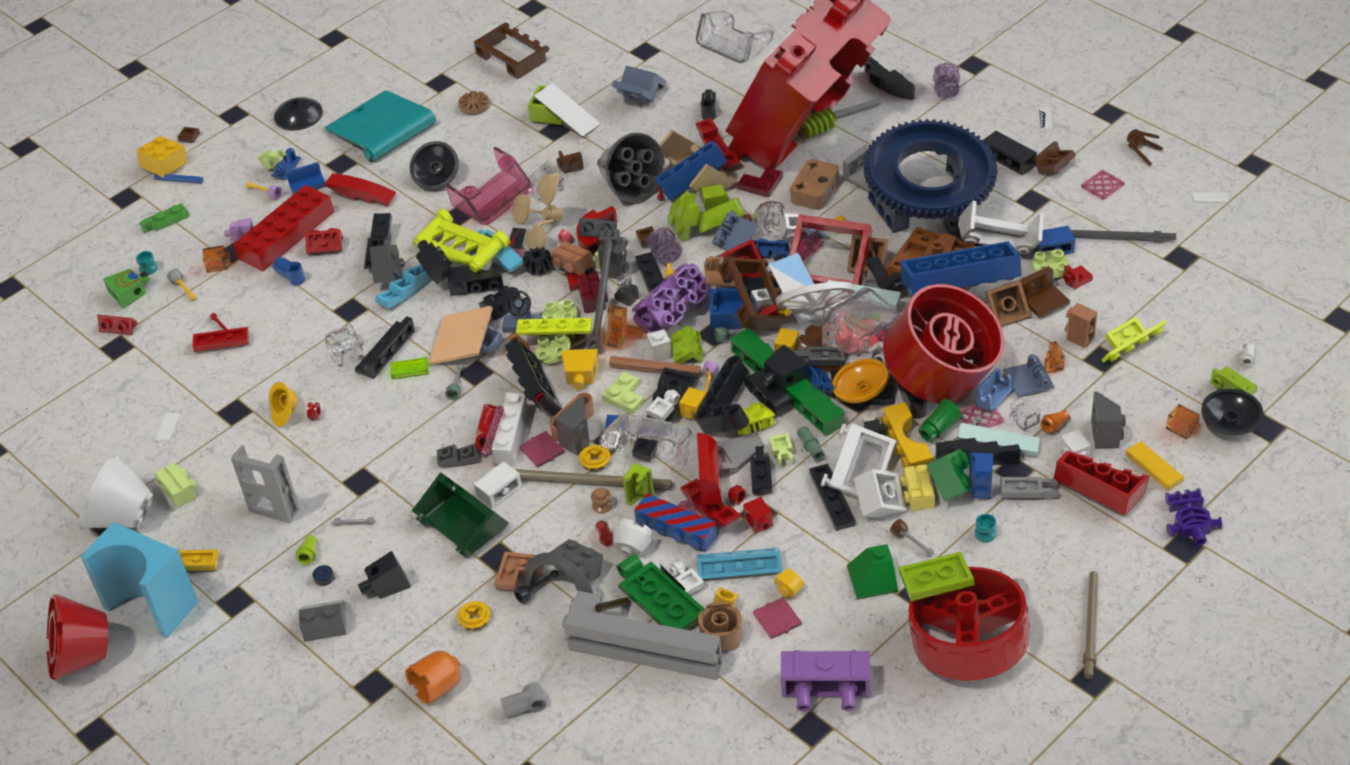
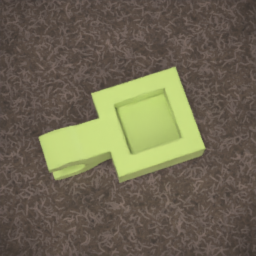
M269 149L260 153L257 159L266 170H269L283 160L281 157L285 156L286 153L283 149L277 152Z

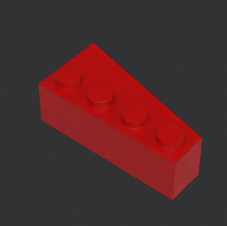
M1066 451L1056 462L1053 479L1125 516L1146 494L1150 476L1142 474V476L1134 475L1132 470L1124 468L1121 471L1112 468V464L1106 462L1096 463L1093 462V458Z

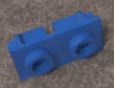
M293 148L287 149L285 151L286 155L282 158L283 160L274 166L272 177L287 179L286 172L296 167L301 157L296 156Z
M763 238L753 240L762 258H768L769 252H772V258H775L776 254L783 255V258L789 256V242L784 240L768 241Z

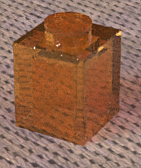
M224 245L203 248V262L207 273L228 270V262H231L229 252L225 251Z
M1178 404L1168 415L1166 429L1187 440L1199 430L1200 414Z

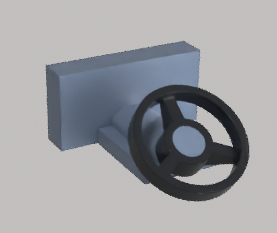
M516 290L506 297L505 306L511 315H504L503 333H516L519 319H541V315L531 314V299L526 292ZM513 293H522L526 297L524 299L521 297H517L515 299L510 297V295H512ZM508 299L510 300L512 311L508 307Z

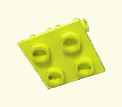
M752 403L749 407L743 409L750 420L749 424L741 430H736L738 436H743L756 432V427L758 431L772 427V424L775 423L773 417L775 413L762 403Z

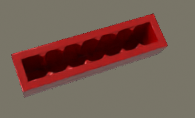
M697 433L701 505L722 504L717 442L708 434Z

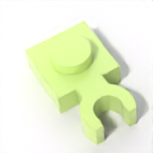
M789 434L769 436L773 456H777L778 464L781 466L783 459H788L789 463L792 464L793 447Z

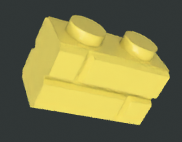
M926 465L904 467L903 476H900L901 488L906 490L903 492L904 501L909 503L910 510L934 508L935 494L928 467Z

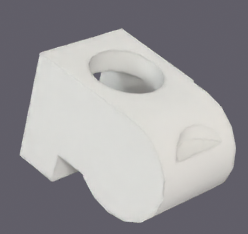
M767 289L751 291L750 300L756 314L759 313L761 306L773 305Z

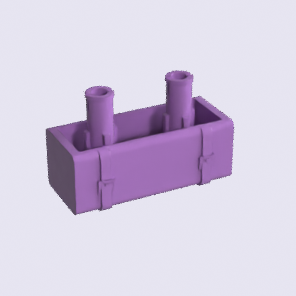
M781 651L782 697H797L796 708L803 712L811 709L810 697H842L841 709L848 712L855 710V697H871L870 651Z

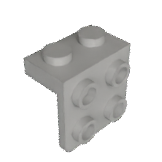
M865 144L843 161V177L868 191V183L865 182L866 178H864L863 170L866 151L869 150V145Z

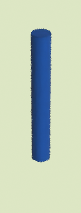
M154 174L155 180L190 183L203 182V177L166 174L164 177H160Z

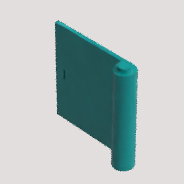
M384 90L324 128L362 147L365 158L375 161L434 124L436 117L430 109Z

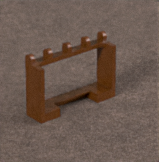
M507 22L474 41L476 55L487 61L491 58L492 54L506 63L507 73L516 79L521 78L546 62L545 53L550 49L547 45L541 47L538 40H529L528 34H519V29H510V25ZM506 34L532 48L535 52L517 62L493 46L506 39Z
M727 257L718 270L724 283L730 284L732 280L735 282L743 305L736 312L741 327L778 330L784 323L792 322L791 317L784 314H756L740 273L756 274L759 270L770 299L777 308L776 298L780 294L779 288H774L772 283L774 275L768 273L766 268L769 264L768 261Z

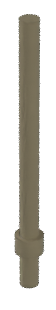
M1096 571L1089 573L1086 648L1083 653L1084 677L1086 679L1093 678V668L1096 664V653H1094L1098 573Z

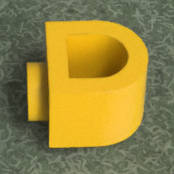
M787 567L783 573H779L776 576L774 584L777 585V591L783 597L793 598L804 586V581L797 573Z
M719 587L713 602H728L735 608L739 594Z

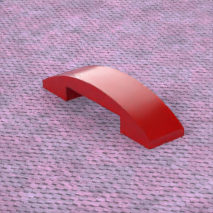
M711 118L696 123V128L704 145L713 140L720 148L727 160L723 165L725 170L741 164L735 152L728 149L718 134V127Z
M697 478L680 487L691 505L702 516L716 521L718 527H725L741 518V514L730 505L727 507L722 504L701 505L700 483Z

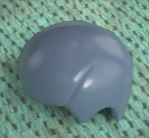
M487 326L480 349L481 353H493L500 348L503 338L497 328L494 330L492 327Z

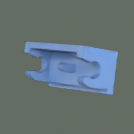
M996 367L975 388V405L993 412L1013 391L1010 374L1004 380L1001 369Z

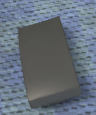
M453 444L437 450V464L439 467H459L480 462L479 449L476 447V444L459 449Z

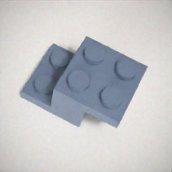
M626 66L621 82L614 80L612 87L625 98L632 99L634 97L640 102L647 103V101L653 102L657 88L659 86L665 87L667 81L654 72Z

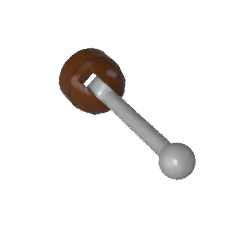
M898 519L893 523L890 528L892 534L897 537H908L926 551L927 556L934 554L932 548H927L908 533V525L903 520Z

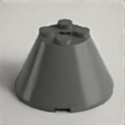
M643 133L624 135L607 148L597 161L600 173L612 192L626 202H642L650 198L659 188L655 179L662 174L663 165H665L660 145L651 136Z

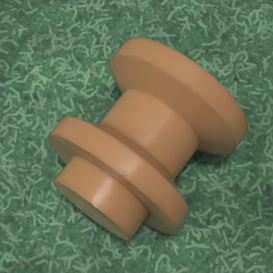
M597 488L591 493L592 507L595 512L603 514L612 509L611 493L608 489Z

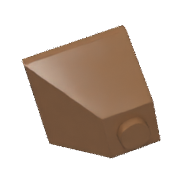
M852 235L847 271L855 272L862 236ZM871 237L867 258L879 257L885 268L889 240ZM866 261L865 268H864V273H865V274H867V267H868L867 261Z
M1020 280L985 291L990 309L997 317L1001 326L1031 316Z

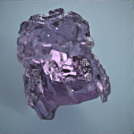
M948 62L937 65L932 76L935 82V94L938 97L944 98L955 97L960 90L958 84L960 80L959 67Z
M659 228L651 232L646 239V245L654 253L655 259L661 265L667 266V263L675 262L682 255V248L675 241V233L669 228Z

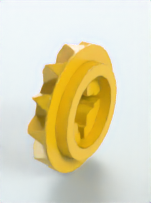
M590 445L580 452L579 461L583 468H588L589 471L596 468L598 471L600 467L605 468L606 464L610 463L611 456L606 447Z
M471 601L464 604L457 613L459 625H462L464 629L470 628L472 631L477 627L482 629V626L488 624L489 618H491L490 608L487 604L480 601ZM476 614H478V618L474 617L473 619H471V615L475 616Z

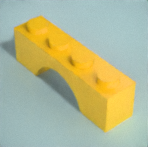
M903 402L884 407L883 416L880 417L881 424L885 423L888 437L896 440L894 450L896 455L901 457L903 469L910 466H927V464L933 462V456L926 443H917L905 436L912 429V414L906 403Z

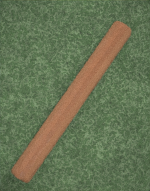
M611 356L609 360V366L615 368L662 373L663 368L666 367L699 377L701 375V367L696 365Z

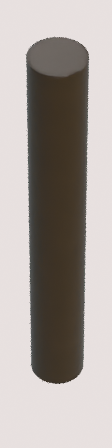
M628 597L598 603L595 605V610L602 612L627 606L630 600Z

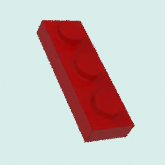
M248 327L193 334V350L198 352L248 345L249 329Z

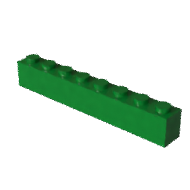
M749 328L730 338L731 352L734 355H738L742 362L754 373L761 369L764 370V362L775 352L768 343L762 341L758 334L753 333ZM807 379L783 389L791 398L792 407L826 437L840 429L842 424H844L845 413L843 409L836 406L828 396H825L819 389L815 388Z

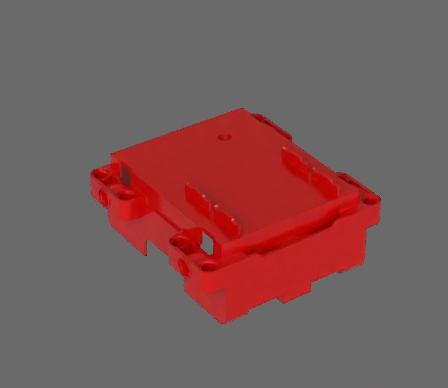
M815 0L814 5L809 7L813 12L807 9L805 14L802 13L796 19V23L791 25L795 30L764 60L725 131L733 137L728 147L730 151H734L740 159L747 154L764 169L767 167L776 169L798 146L793 139L810 114V111L820 112L828 107L832 109L845 96L853 83V78L850 74L855 66L858 65L862 68L876 49L871 43L879 35L882 36L891 23L890 16L872 1Z

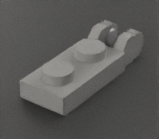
M1042 477L1000 478L1001 498H1045L1046 500H1053L1059 496V491L1056 489L1058 488V481L1055 479Z

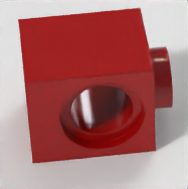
M762 497L743 504L744 518L755 534L773 527V513Z

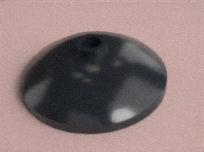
M291 98L280 104L275 110L274 121L278 127L285 130L296 131L306 129L321 119L323 114L322 106L312 98Z
M441 141L428 142L419 147L413 154L409 167L410 175L413 181L423 189H442L449 185L457 175L459 169L458 155L447 143Z
M1238 389L1216 390L1206 396L1201 407V414L1207 425L1227 435H1243L1254 431L1260 426L1264 414L1261 403L1253 395Z

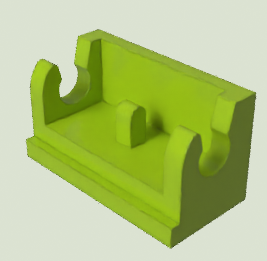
M633 463L623 476L626 504L632 506L637 499L642 500L647 493L655 496L652 470Z

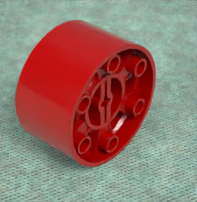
M935 284L920 289L890 326L883 341L885 362L897 382L916 397L939 404L942 399H948L953 403H957L967 398L999 361L1004 349L1003 331L992 310L974 294L962 288L946 284Z

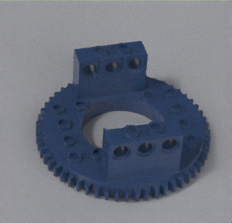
M919 119L918 122L911 120V123L905 122L904 125L899 123L898 127L892 126V130L886 129V133L882 132L881 137L877 136L876 141H872V145H869V150L866 151L863 170L864 178H866L865 182L868 183L869 188L868 200L892 233L909 228L910 217L925 218V220L949 219L952 216L962 215L963 211L972 201H976V205L980 206L981 201L985 202L990 192L995 187L998 169L997 160L994 159L995 154H992V149H989V144H985L984 139L980 140V135L975 136V132L970 133L969 128L963 129L962 125L958 127L956 126L957 123L952 125L950 121L944 123L943 120L937 122L935 119L932 121L928 119L921 121ZM931 151L937 155L945 154L947 155L945 171L952 176L953 182L940 187L920 186L907 180L900 172L899 165L905 158L918 152Z

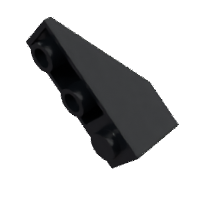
M467 266L452 268L453 272L447 276L450 296L494 291L504 286L502 274L485 270L474 272Z

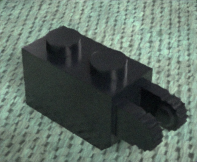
M426 240L419 242L418 248L420 252L417 253L416 258L429 277L438 284L453 272L450 266L452 262L440 246L435 247L432 242L429 244Z

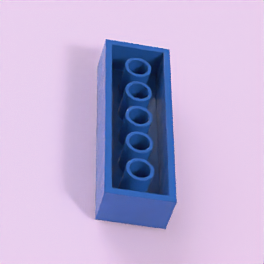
M1009 241L900 261L901 280L911 296H914L920 289L935 284H946L959 288L966 286L975 287L982 283H995L998 280L1004 279L1012 280L1015 277L1021 276V256Z

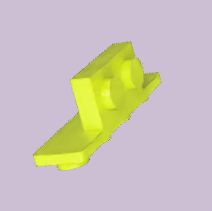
M1134 317L1108 332L1104 337L1114 350L1102 359L1103 363L1108 360L1111 362L1115 361L1121 356L1120 353L1123 351L1125 353L1130 352L1137 343L1142 345L1150 339V335L1153 334L1154 337L1164 331L1163 327L1167 324V321L1164 320L1146 331L1137 317Z
M519 319L516 333L517 335H538V338L548 334H566L569 339H575L574 334L591 333L592 319Z

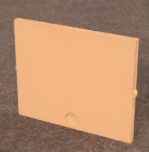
M492 306L443 316L428 362L429 365L478 356L493 310Z

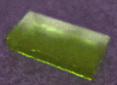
M422 357L390 362L391 379L429 375L428 358Z

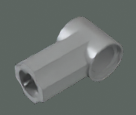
M530 683L523 688L522 692L501 698L506 717L527 710L540 712L547 706L544 692L539 683Z

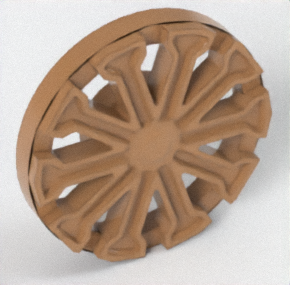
M471 91L459 98V108L467 114L480 113L489 106V98L481 91Z

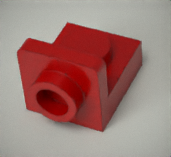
M1069 265L1064 266L1063 279L1074 289L1093 280V275L1082 265L1074 269Z

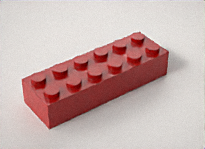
M304 185L233 244L238 260L262 272L274 263L276 258L284 255L303 239L306 232L316 228L334 212L331 197Z

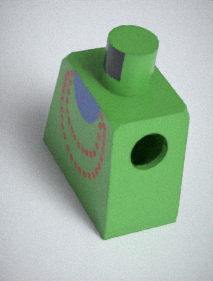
M126 269L104 278L103 281L108 293L124 309L145 295L146 292L143 284L150 281V277L146 271L136 275L132 269Z

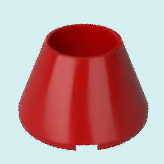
M52 594L53 597L49 601L47 616V639H49L47 665L50 679L57 680L106 658L108 649V620L106 613L64 596Z

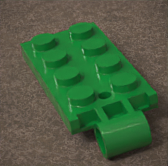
M632 554L616 566L618 573L625 579L618 585L619 589L659 625L689 630L698 623L699 613L703 612L705 608L653 562H649L643 567L639 557Z

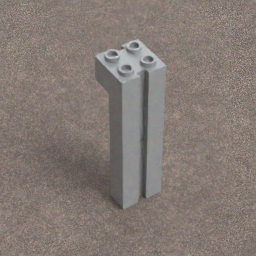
M577 591L575 598L571 599L569 613L564 616L562 627L565 628V641H567L569 650L717 680L723 663L720 636L597 612L595 605L601 603L602 595Z

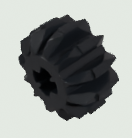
M544 247L530 248L523 256L524 269L526 272H530L531 275L537 274L539 276L540 273L546 274V271L551 270L553 257L550 251L545 250Z

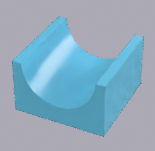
M113 522L81 555L82 562L105 610L111 611L120 603L132 598L145 597L160 634L166 638L169 637L198 603L179 551L118 523Z

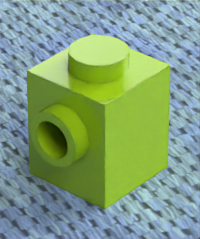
M722 184L701 188L705 211L728 201L727 190H723Z

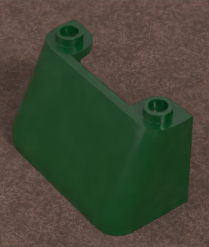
M441 472L412 509V512L417 515V521L424 526L428 523L455 543L457 546L455 550L464 557L467 554L473 555L509 524L507 520Z

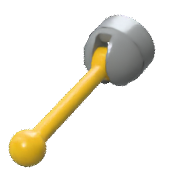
M178 269L170 270L167 274V279L173 284H180L189 295V299L195 300L196 295L191 293L182 282V273Z

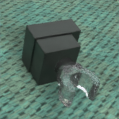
M622 273L618 277L621 287L614 294L615 300L630 306L639 298L638 286L631 284V277L626 280L624 273Z

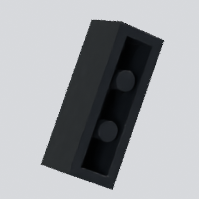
M994 131L984 139L985 144H989V149H992V154H995L994 159L997 160L996 162L1023 176L1036 166L1034 157L1037 156V152L1008 136Z

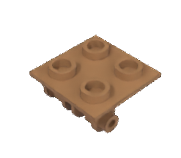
M706 257L704 262L706 284L736 288L734 280L730 284L724 283L718 268L723 263V257H720V261L719 257Z

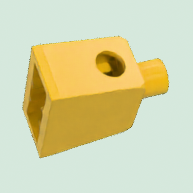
M598 349L562 350L567 384L573 385V388L576 390H582L584 384L594 383L599 367Z

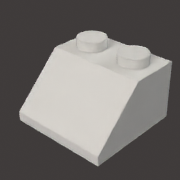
M871 469L854 477L855 490L858 494L860 510L863 516L878 518L907 511L897 473Z

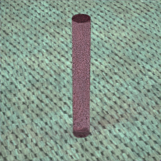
M497 406L482 448L480 455L484 458L488 457L504 412L502 406Z

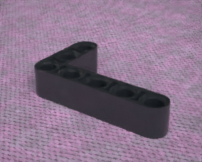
M738 355L731 356L725 361L694 415L695 421L705 434L741 430L750 422L739 404H731L744 378L748 374V369Z

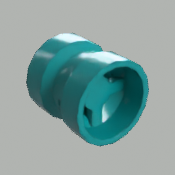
M142 251L137 254L136 262L139 265L140 273L146 271L148 275L154 274L158 267L154 261L153 253Z
M981 514L976 518L975 537L978 541L988 543L995 539L997 521L993 515Z

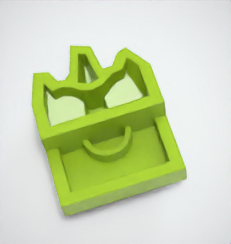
M689 191L685 192L670 206V212L667 215L668 223L671 224L675 234L678 235L681 241H688L691 226H697L699 205H695V194L689 193Z

